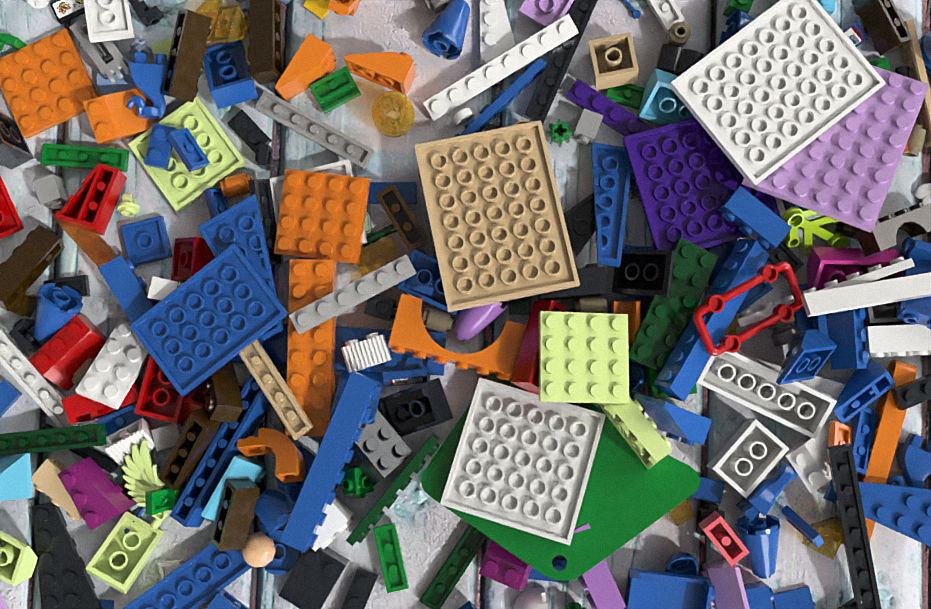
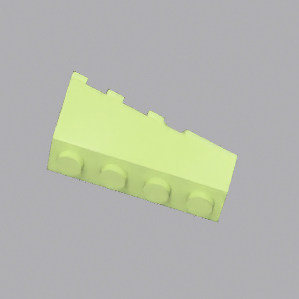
M629 397V404L597 403L647 469L672 452L669 448L671 447L670 442L665 436H660L655 430L657 429L656 424L651 418L646 419L641 412L643 408L637 400L632 401Z

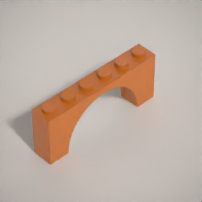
M401 294L388 347L392 348V352L398 354L409 352L415 358L425 359L428 357L434 359L435 363L446 365L447 362L455 364L456 368L468 370V368L476 369V373L482 375L496 374L497 378L509 381L512 378L527 325L506 320L499 337L489 347L471 354L454 353L439 346L427 333L421 314L422 299Z

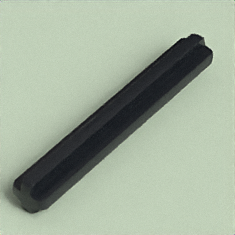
M44 424L41 429H49L55 427H53L50 424ZM91 447L68 449L84 459L90 457L103 470L109 473H114L118 467L114 460Z

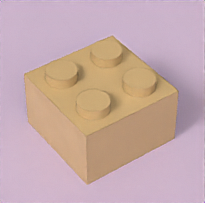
M631 32L588 41L589 58L596 90L638 82L639 69Z

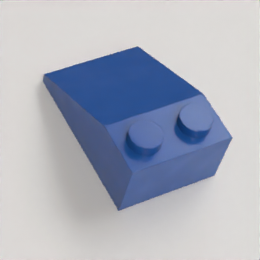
M241 37L207 46L206 55L203 57L209 90L218 109L259 98L255 81L248 73L249 64L245 57L246 52Z
M413 249L409 260L417 274L400 282L397 289L421 298L423 301L448 312L437 258ZM458 310V311H453V312H450V313H452V314H454V315H455V314H459L460 310Z
M818 329L803 331L799 335L798 343L795 347L787 352V358L781 366L776 383L782 385L813 379L838 345Z
M639 393L635 394V398L656 424L657 428L667 432L666 437L677 441L681 437L680 442L694 446V443L704 445L712 422L711 419L662 400Z

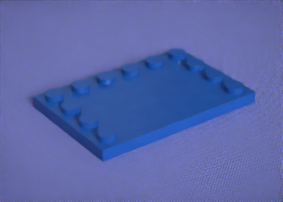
M232 244L129 326L179 394L185 396L289 315V313L236 244Z

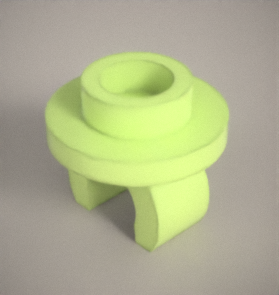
M132 193L123 194L122 202L117 205V210L124 216L132 217L139 213L140 207L136 204V199H132Z

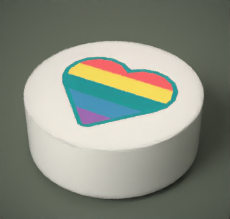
M464 108L455 113L452 120L456 127H460L473 119L474 114L470 108Z

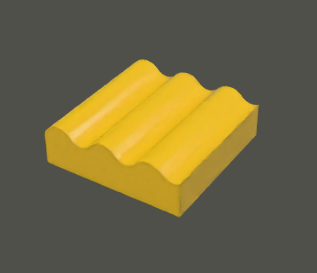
M306 0L303 4L306 10L321 20L330 11L328 9L329 0Z

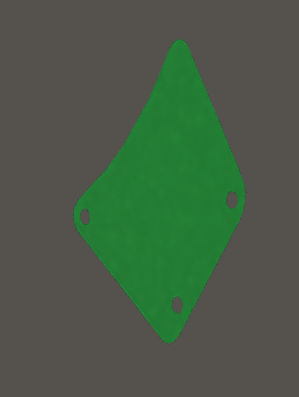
M492 373L487 378V380L527 391L511 383L512 378L509 381L502 380ZM471 403L421 476V485L424 492L438 503L441 502ZM568 403L605 414L593 403ZM606 416L575 529L589 523L590 529L573 533L570 546L453 508H446L542 575L553 580L570 581L588 572L698 490L701 479L692 467L669 455L647 469ZM557 555H562L567 560V566L562 571L555 570L552 566V560Z

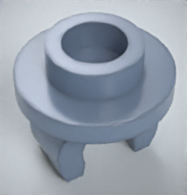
M138 38L129 45L131 48L130 54L135 51L140 53L141 50H146L151 55L152 50L148 46H143L147 42L146 39L141 41Z

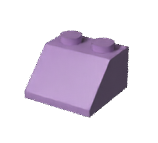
M726 559L702 564L703 571H701V576L708 577L715 588V597L710 601V606L714 609H750L739 566L736 564L731 566Z

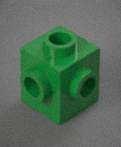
M358 466L343 468L342 471L345 472L341 482L343 495H352L353 499L366 497L365 493L374 492L372 483Z

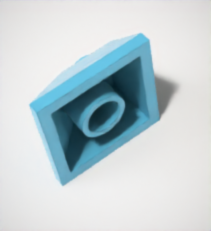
M30 453L0 456V501L31 498Z

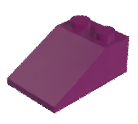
M491 540L478 574L520 591L526 587L532 567Z

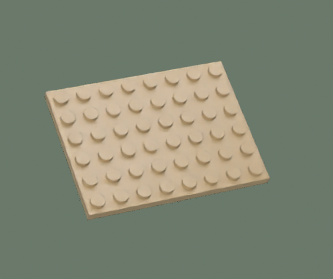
M541 120L414 145L448 312L580 285Z

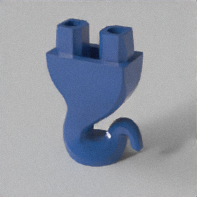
M134 52L132 63H130L132 83L153 104L152 107H147L142 97L136 95L131 97L126 108L131 109L136 104V113L139 118L161 119L166 111L165 98L161 94L168 62L166 54H155V64H146L145 53Z
M909 433L904 443L899 442L896 460L903 477L892 475L887 479L886 484L895 482L894 485L905 486L906 480L907 486L924 488L925 479L931 474V442L927 443L925 451L920 449L924 438L916 434Z
M782 460L777 473L770 478L762 480L747 498L743 497L736 506L751 521L759 513L765 516L789 481L792 482L798 476L797 473Z
M277 478V485L285 494L275 489H267L259 495L254 509V516L257 515L261 520L259 527L264 533L269 532L271 534L288 521V514L292 513L302 489L298 482L284 484Z

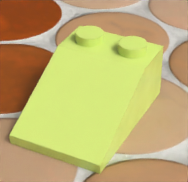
M126 511L85 569L91 576L126 595L164 532L152 528L147 522ZM126 528L130 530L127 534L124 532Z

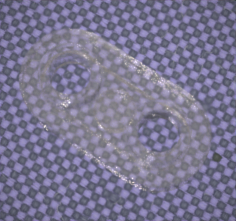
M96 296L90 302V311L97 317L128 318L124 310L119 311L120 304L116 297ZM100 302L103 305L101 310L98 309V304Z

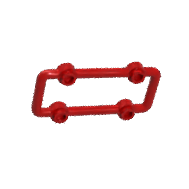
M785 261L778 262L775 265H762L757 270V275L721 295L711 294L704 299L703 305L695 309L693 320L705 350L709 355L718 356L724 352L735 353L739 350L741 342L778 321L789 322L793 318L794 312L802 307L803 302L801 300L802 293L791 265ZM783 270L794 302L789 305H777L774 307L772 315L737 335H724L720 339V345L714 347L702 315L708 312H721L725 302L761 282H774L778 277V273Z

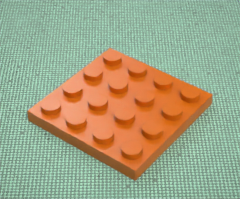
M67 28L0 58V87L20 132L26 139L86 112L83 102L99 97L72 35Z
M285 169L274 254L318 260H334L336 262L359 265L370 179Z

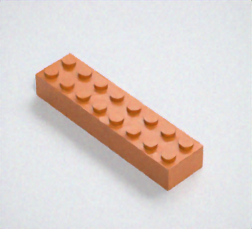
M290 259L289 315L337 290L336 261ZM288 316L287 385L314 425V428L303 436H324L332 419L331 408L335 395L336 316L298 335ZM286 428V436H291Z

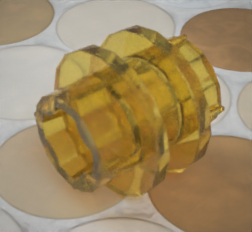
M385 92L375 100L372 106V117L376 128L388 137L406 135L415 123V111L412 101L401 92ZM392 110L401 114L395 119L387 117V114Z

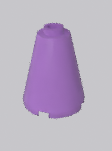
M503 301L502 303L498 302L460 310L453 326L454 335L461 341H465V339L470 341L508 307L507 302Z

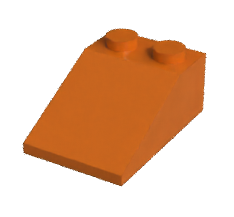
M310 33L307 35L275 85V89L284 101L287 102L310 88V85L327 77L329 73L335 70L337 59L332 47Z
M396 52L349 54L344 57L350 73L407 96L416 75L414 60L410 55L400 52V54Z
M137 89L108 94L83 102L97 144L107 145L142 134L153 127L154 123L157 124L163 120V118L156 120L139 118L136 113V104L131 109L126 108L130 98L135 95L142 97L147 107L153 106L152 102Z

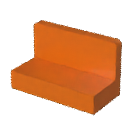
M640 301L611 302V314H628V345H631L640 325Z

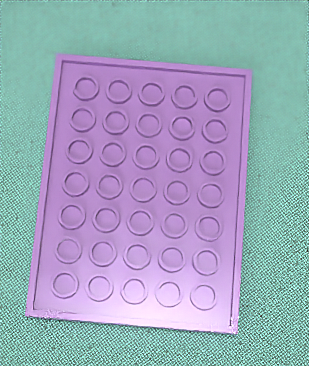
M871 65L886 84L759 182L753 189L871 233L930 84ZM744 178L742 181V185L752 188L751 185Z

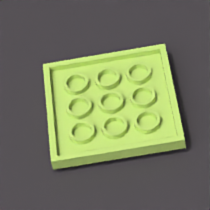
M198 96L194 98L193 103L186 102L157 124L175 127L177 130L188 128L210 162L207 167L189 172L174 148H172L167 170L146 166L144 161L153 127L128 144L178 213L202 197L204 190L208 188L213 189L225 177L231 176L247 164Z
M540 311L539 402L629 404L628 314Z

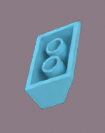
M654 68L645 85L638 114L639 117L663 125L695 118L669 86L679 76Z
M243 453L234 456L201 516L216 521L226 479H251L255 484L257 482L261 483L267 473L264 471L267 465L252 456L246 457Z

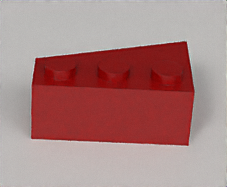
M98 163L81 183V188L74 196L71 195L68 198L69 202L61 211H57L54 216L64 224L104 236L127 177L119 169Z
M139 375L118 410L137 403L142 386ZM79 394L61 399L69 424L90 422L118 411Z

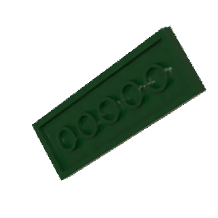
M681 237L677 238L672 249L675 253L670 296L651 297L628 349L630 360L657 373L661 372L690 323L718 256Z
M432 433L346 539L350 545L353 546L356 541L361 543L371 530L369 525L375 526L385 513L383 508L386 506L389 509L399 496L396 492L399 489L404 491L412 480L410 475L413 472L418 474L426 463L424 458L427 454L431 457L440 446L437 443L440 438L436 434Z

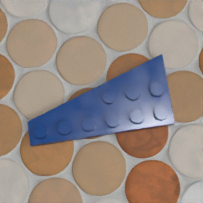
M254 194L198 226L215 258L232 244H236L277 297L257 195ZM282 320L261 336L262 340L265 341L282 331Z
M831 479L823 498L836 504ZM858 481L864 516L931 547V489Z

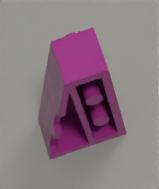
M90 457L73 464L57 474L90 531L138 504L134 499L129 500L121 492L123 489L119 485L115 486L107 478L108 474Z

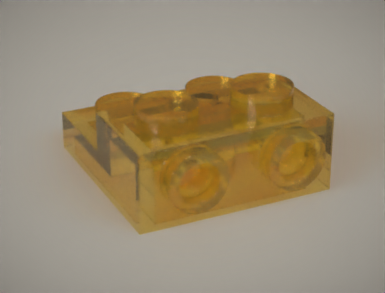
M387 237L361 248L358 266L362 277L401 257L393 237Z

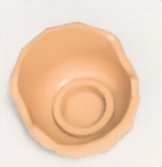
M263 531L252 533L246 540L245 548L241 550L244 561L253 567L266 566L273 560L276 552L273 539L265 535Z

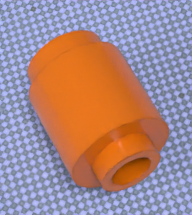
M243 172L225 177L223 181H220L223 195L234 198L250 193L248 180H252L251 176H247Z

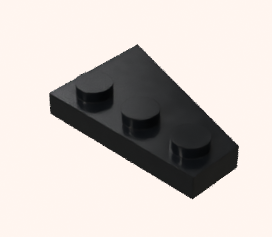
M593 193L563 214L571 248L576 257L595 232Z

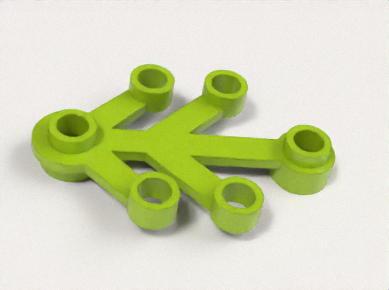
M792 207L783 214L782 219L792 227L784 239L789 248H795L799 245L800 239L797 237L798 227L803 228V242L799 245V250L803 255H810L811 249L814 247L812 245V233L827 240V244L832 248H845L848 243L847 238L842 233H831L820 227L830 222H839L836 219L824 215L807 220L805 219L806 217L820 213L809 209L801 210L799 207Z

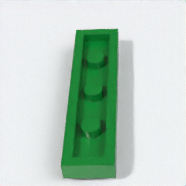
M43 143L40 164L53 167L94 169L100 163L119 169L121 172H127L130 151L126 149Z

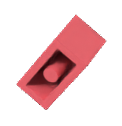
M716 511L698 524L731 566L750 553Z

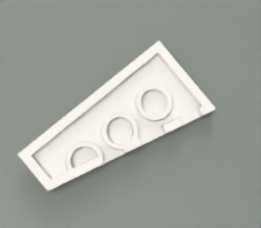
M480 0L481 67L515 46L503 0ZM522 68L518 69L512 74H521Z

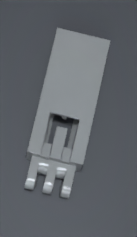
M86 17L69 27L106 79L109 78L115 84L116 79L113 75L117 74L121 80L124 78L120 72L121 70H124L127 75L130 74V70L127 67L128 63L112 41L90 42Z

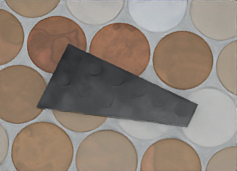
M52 502L32 505L41 609H103L94 591L95 586L85 569L84 561L77 553L76 543L74 539H71L66 528L67 523L60 507Z

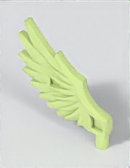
M147 439L142 440L140 451L137 444L132 445V458L130 455H126L124 457L126 464L122 466L125 472L122 477L128 482L124 486L129 489L128 494L133 496V499L138 503L137 505L145 507V492L161 489L165 486V483L158 479L160 475L157 464L152 465ZM170 510L152 515L154 519L150 526L157 529L168 516Z

